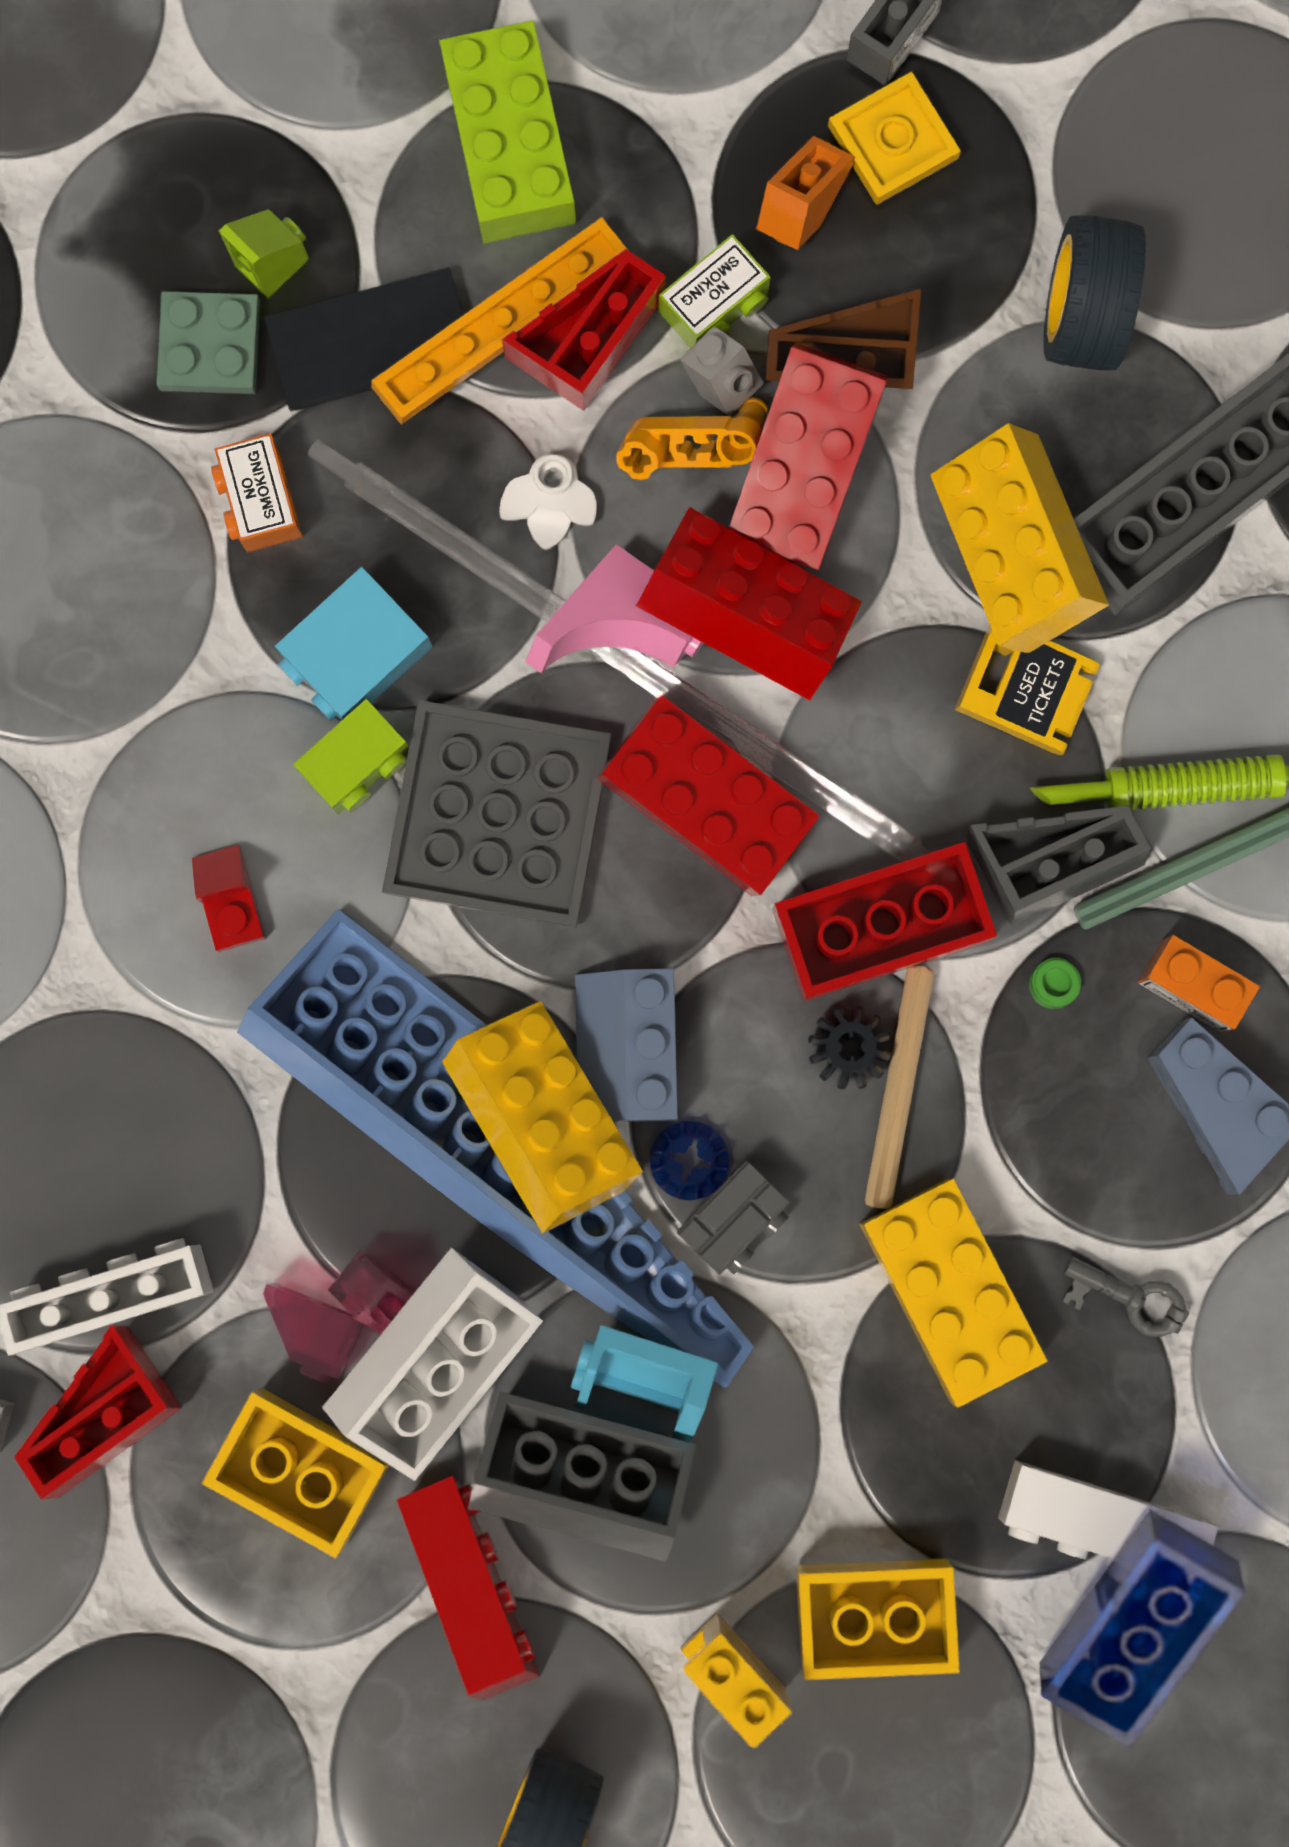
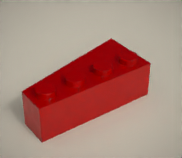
M450 1476L397 1499V1503L466 1692L469 1697L486 1700L540 1677L534 1661L536 1654L527 1631L521 1629L514 1612L518 1608L513 1592L507 1580H501L494 1562L499 1561V1556L489 1532L482 1534L475 1517L481 1511L469 1508L472 1486L470 1484L463 1486L460 1480Z

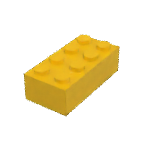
M1007 423L930 474L998 646L1030 653L1109 606L1038 434Z
M541 1001L457 1039L442 1061L542 1234L624 1192L643 1172Z
M945 1179L892 1206L890 1209L859 1223L952 1405L959 1408L1048 1362L954 1179Z

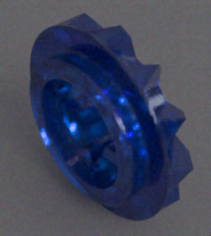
M683 1121L669 1126L657 1137L651 1149L650 1168L656 1183L670 1196L688 1201L699 1200L714 1193L723 1183L728 1173L729 1153L724 1140L713 1128L701 1122ZM693 1139L698 1140L696 1148H698L697 1157L703 1159L705 1163L711 1164V1168H694L691 1175H688L686 1183L681 1182L683 1173H681L682 1165L675 1162V1159L668 1157V1153H686L688 1146H691Z

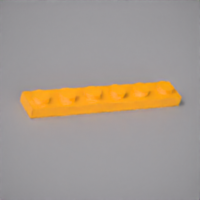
M601 217L371 381L372 389L402 425L503 353L502 339L512 331H519L538 317L542 309L551 303L552 305L556 304L575 290L579 282L627 248Z

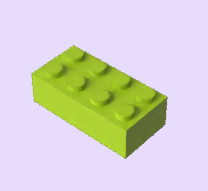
M534 20L439 40L483 244L576 224L573 194Z

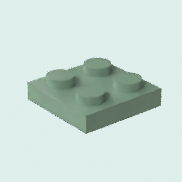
M162 292L157 387L159 390L256 394L260 299L258 295Z

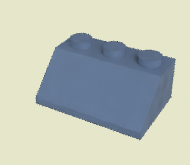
M674 968L629 969L575 975L577 1062L613 1122L677 1121Z

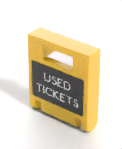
M989 624L954 710L1051 753L1064 755L1068 745L1054 738L1053 734L1056 732L1067 738L1072 736L1093 685L1091 680L1078 673L1081 671L1088 675H1097L1100 664L1052 641H1048L1030 653L998 646ZM993 651L1004 656L1011 653L995 694L993 695L979 689V684Z

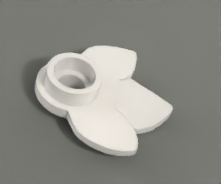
M549 453L541 456L533 463L529 474L510 481L501 498L499 509L502 520L527 519L528 528L535 542L542 549L549 550L564 539L571 522L577 525L592 526L596 517L597 503L592 490L578 480L577 470L573 462L562 454ZM558 472L562 475L563 480L557 486H550L545 482L547 474Z

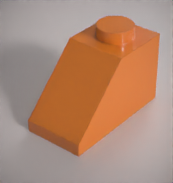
M813 136L767 182L757 230L775 238L782 244L798 250L823 223L853 165L855 156Z

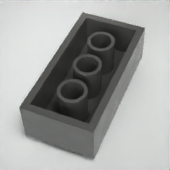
M499 1392L474 1479L469 1508L666 1562L675 1539L696 1444Z

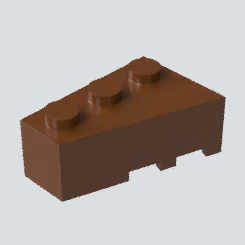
M921 288L769 330L765 380L780 381L790 349L798 343L889 376L885 388L913 389Z

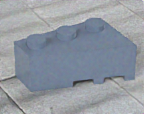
M1193 1018L1180 1021L1149 1055L1148 1060L1178 1112H1181L1202 1154L1205 1153L1220 1179L1219 1183L1226 1195H1240L1289 1140V1104Z

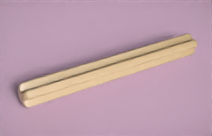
M916 965L910 967L906 972L892 1048V1058L887 1075L865 1195V1204L869 1207L886 1210L890 1209L893 1203L934 978V971L923 966Z

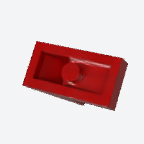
M235 845L192 858L196 900L203 904L215 950L223 952L266 939L241 846Z

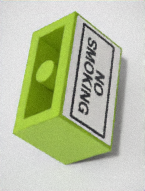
M732 234L659 294L658 312L686 344L692 348L714 326L726 335H729L732 330L730 325L743 314L746 318L756 314L768 301L766 295L769 292L770 276Z

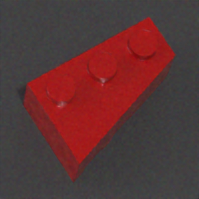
M627 249L623 250L576 285V289L556 304L552 305L551 303L539 312V316L519 331H512L502 339L505 359L584 411L658 308L659 294L666 289V275Z

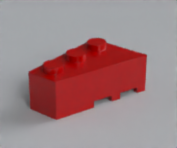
M111 1324L102 1337L104 1340L87 1363L81 1365L73 1376L75 1378L59 1401L50 1407L14 1456V1459L41 1500L62 1497L182 1409V1406L129 1326Z

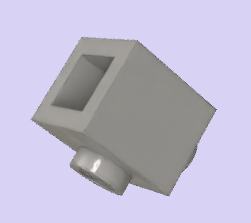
M715 326L679 359L699 395L728 416H731L764 384L745 347Z

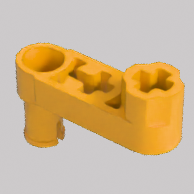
M748 398L738 408V413L734 418L730 416L639 418L632 423L616 453L618 467L627 472L632 479L643 480L648 479L657 468L731 467L732 465L748 464L754 457L762 428L768 414H765L768 411V407L758 398ZM714 434L718 436L717 440H712ZM687 435L693 436L695 443L701 444L699 449L693 448L692 442L685 440Z

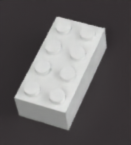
M451 1247L322 1408L345 1437L415 1481L541 1325L543 1320L518 1295Z

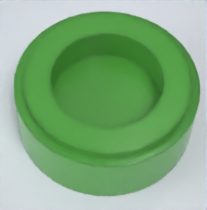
M1047 959L1040 963L1031 973L1029 979L1030 993L1034 1000L1045 1008L1059 1009L1074 1001L1080 992L1081 978L1079 972L1073 964L1065 959Z

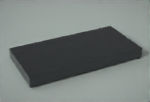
M450 267L269 315L264 317L287 405L290 412L373 390L371 381L462 317L463 314Z

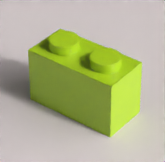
M365 699L293 763V766L339 815L345 808L348 812H352L362 805L371 794L368 788L381 776L387 780L400 771L407 762L405 755L409 751V746L376 708Z

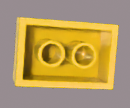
M259 1388L251 1392L202 1484L330 1556L337 1558L349 1541L389 1464L345 1437L341 1431L269 1391Z
M947 1558L796 1565L800 1663L804 1680L959 1673L954 1567Z

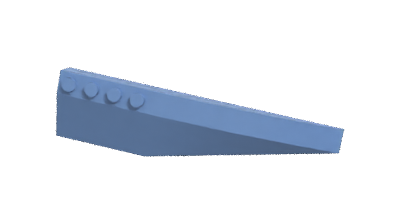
M337 909L248 1007L237 1033L468 1214L595 1305L652 1342L717 1362L718 1366L713 1381L726 1388L754 1348L746 1336L713 1296L707 1297L693 1281L692 1277L695 1274L682 1259L678 1262L660 1240L662 1234L650 1220L645 1222L630 1204L633 1199L626 1191L543 1234L541 1233L442 1063L457 1039L487 1025L345 913Z

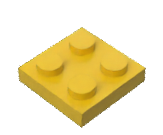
M912 72L830 117L828 127L842 150L855 156L852 166L876 205L959 159L961 152Z

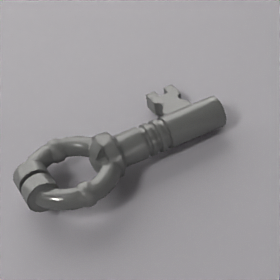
M1073 1256L1065 1266L1063 1274L1073 1278V1288L1066 1291L1062 1300L1066 1304H1069L1071 1299L1074 1300V1308L1078 1310L1081 1309L1085 1301L1083 1296L1091 1288L1099 1290V1292L1105 1293L1107 1296L1110 1295L1111 1298L1123 1303L1127 1310L1129 1321L1135 1329L1140 1331L1141 1334L1151 1337H1163L1171 1333L1179 1334L1183 1326L1182 1322H1185L1189 1315L1182 1295L1170 1283L1150 1281L1141 1285L1131 1286L1121 1280H1117L1115 1277L1112 1278L1109 1274L1106 1275L1105 1272ZM1160 1293L1161 1296L1168 1297L1172 1302L1167 1311L1168 1315H1165L1161 1325H1152L1151 1322L1145 1321L1140 1315L1139 1310L1144 1306L1146 1297L1149 1294Z

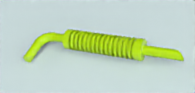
M1280 754L1264 755L1263 757L1260 755L1254 756L1253 759L1248 756L1243 759L1236 757L1233 760L1225 758L1223 761L1222 759H1215L1214 762L1212 760H1205L1204 763L1200 760L1195 761L1194 764L1192 761L1185 762V764L1177 762L1175 765L1167 763L1165 767L1163 764H1157L1155 768L1153 765H1146L1145 768L1143 765L1136 766L1135 769L1133 766L1126 767V770L1123 767L1106 770L1105 781L1030 787V790L1040 800L1049 805L1107 800L1108 808L1129 806L1131 811L1136 810L1137 807L1140 810H1144L1147 808V805L1150 809H1155L1157 805L1159 808H1165L1167 805L1169 807H1175L1177 804L1178 806H1185L1186 803L1191 806L1195 805L1196 802L1198 805H1203L1206 802L1214 804L1216 801L1218 803H1224L1225 801L1234 802L1235 799L1239 802L1244 801L1245 798L1247 801L1254 800L1255 798L1262 800L1265 797L1267 799H1274L1285 796L1286 785H1289V765L1285 766Z

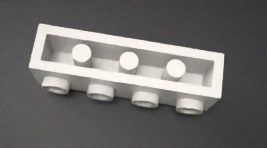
M184 1238L154 1247L157 1255L155 1257L138 1262L136 1253L106 1262L108 1271L90 1277L88 1268L58 1277L60 1286L42 1292L40 1284H34L10 1292L12 1301L0 1305V1330L8 1356L213 1293L214 1289L201 1245L186 1246Z

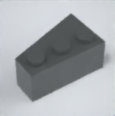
M1129 806L1065 813L1062 817L1034 820L1033 817L1018 819L1017 822L987 826L986 823L970 825L968 844L1011 927L1144 866L1151 851V847Z

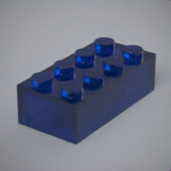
M1150 1509L1039 1662L1041 1696L1130 1747L1244 1595L1245 1588L1239 1560Z

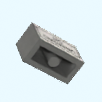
M875 0L850 35L847 61L886 86L939 13L942 0Z

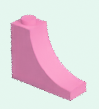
M616 544L536 634L525 662L542 673L556 660L575 651L594 647H618L647 654L674 668L685 654L693 658L704 643L636 607L654 570Z

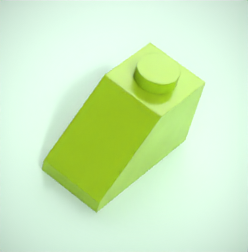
M269 209L227 223L219 230L235 267L267 298L309 260L302 243L306 239L303 232L291 219L285 217L280 221Z

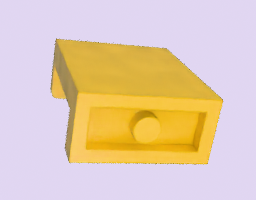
M718 1612L680 1647L681 1652L689 1659L683 1667L684 1673L751 1747H756L792 1713L784 1685Z

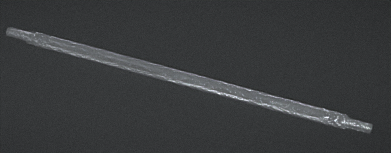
M316 440L309 449L308 456L345 480L344 486L545 622H548L565 603L566 600L363 463L354 464L320 440ZM618 647L587 648L588 651L655 696L659 697L662 694L720 740L899 861L903 862L931 853L921 846L923 840L895 823L648 655ZM947 863L926 869L951 887L959 877L957 870Z

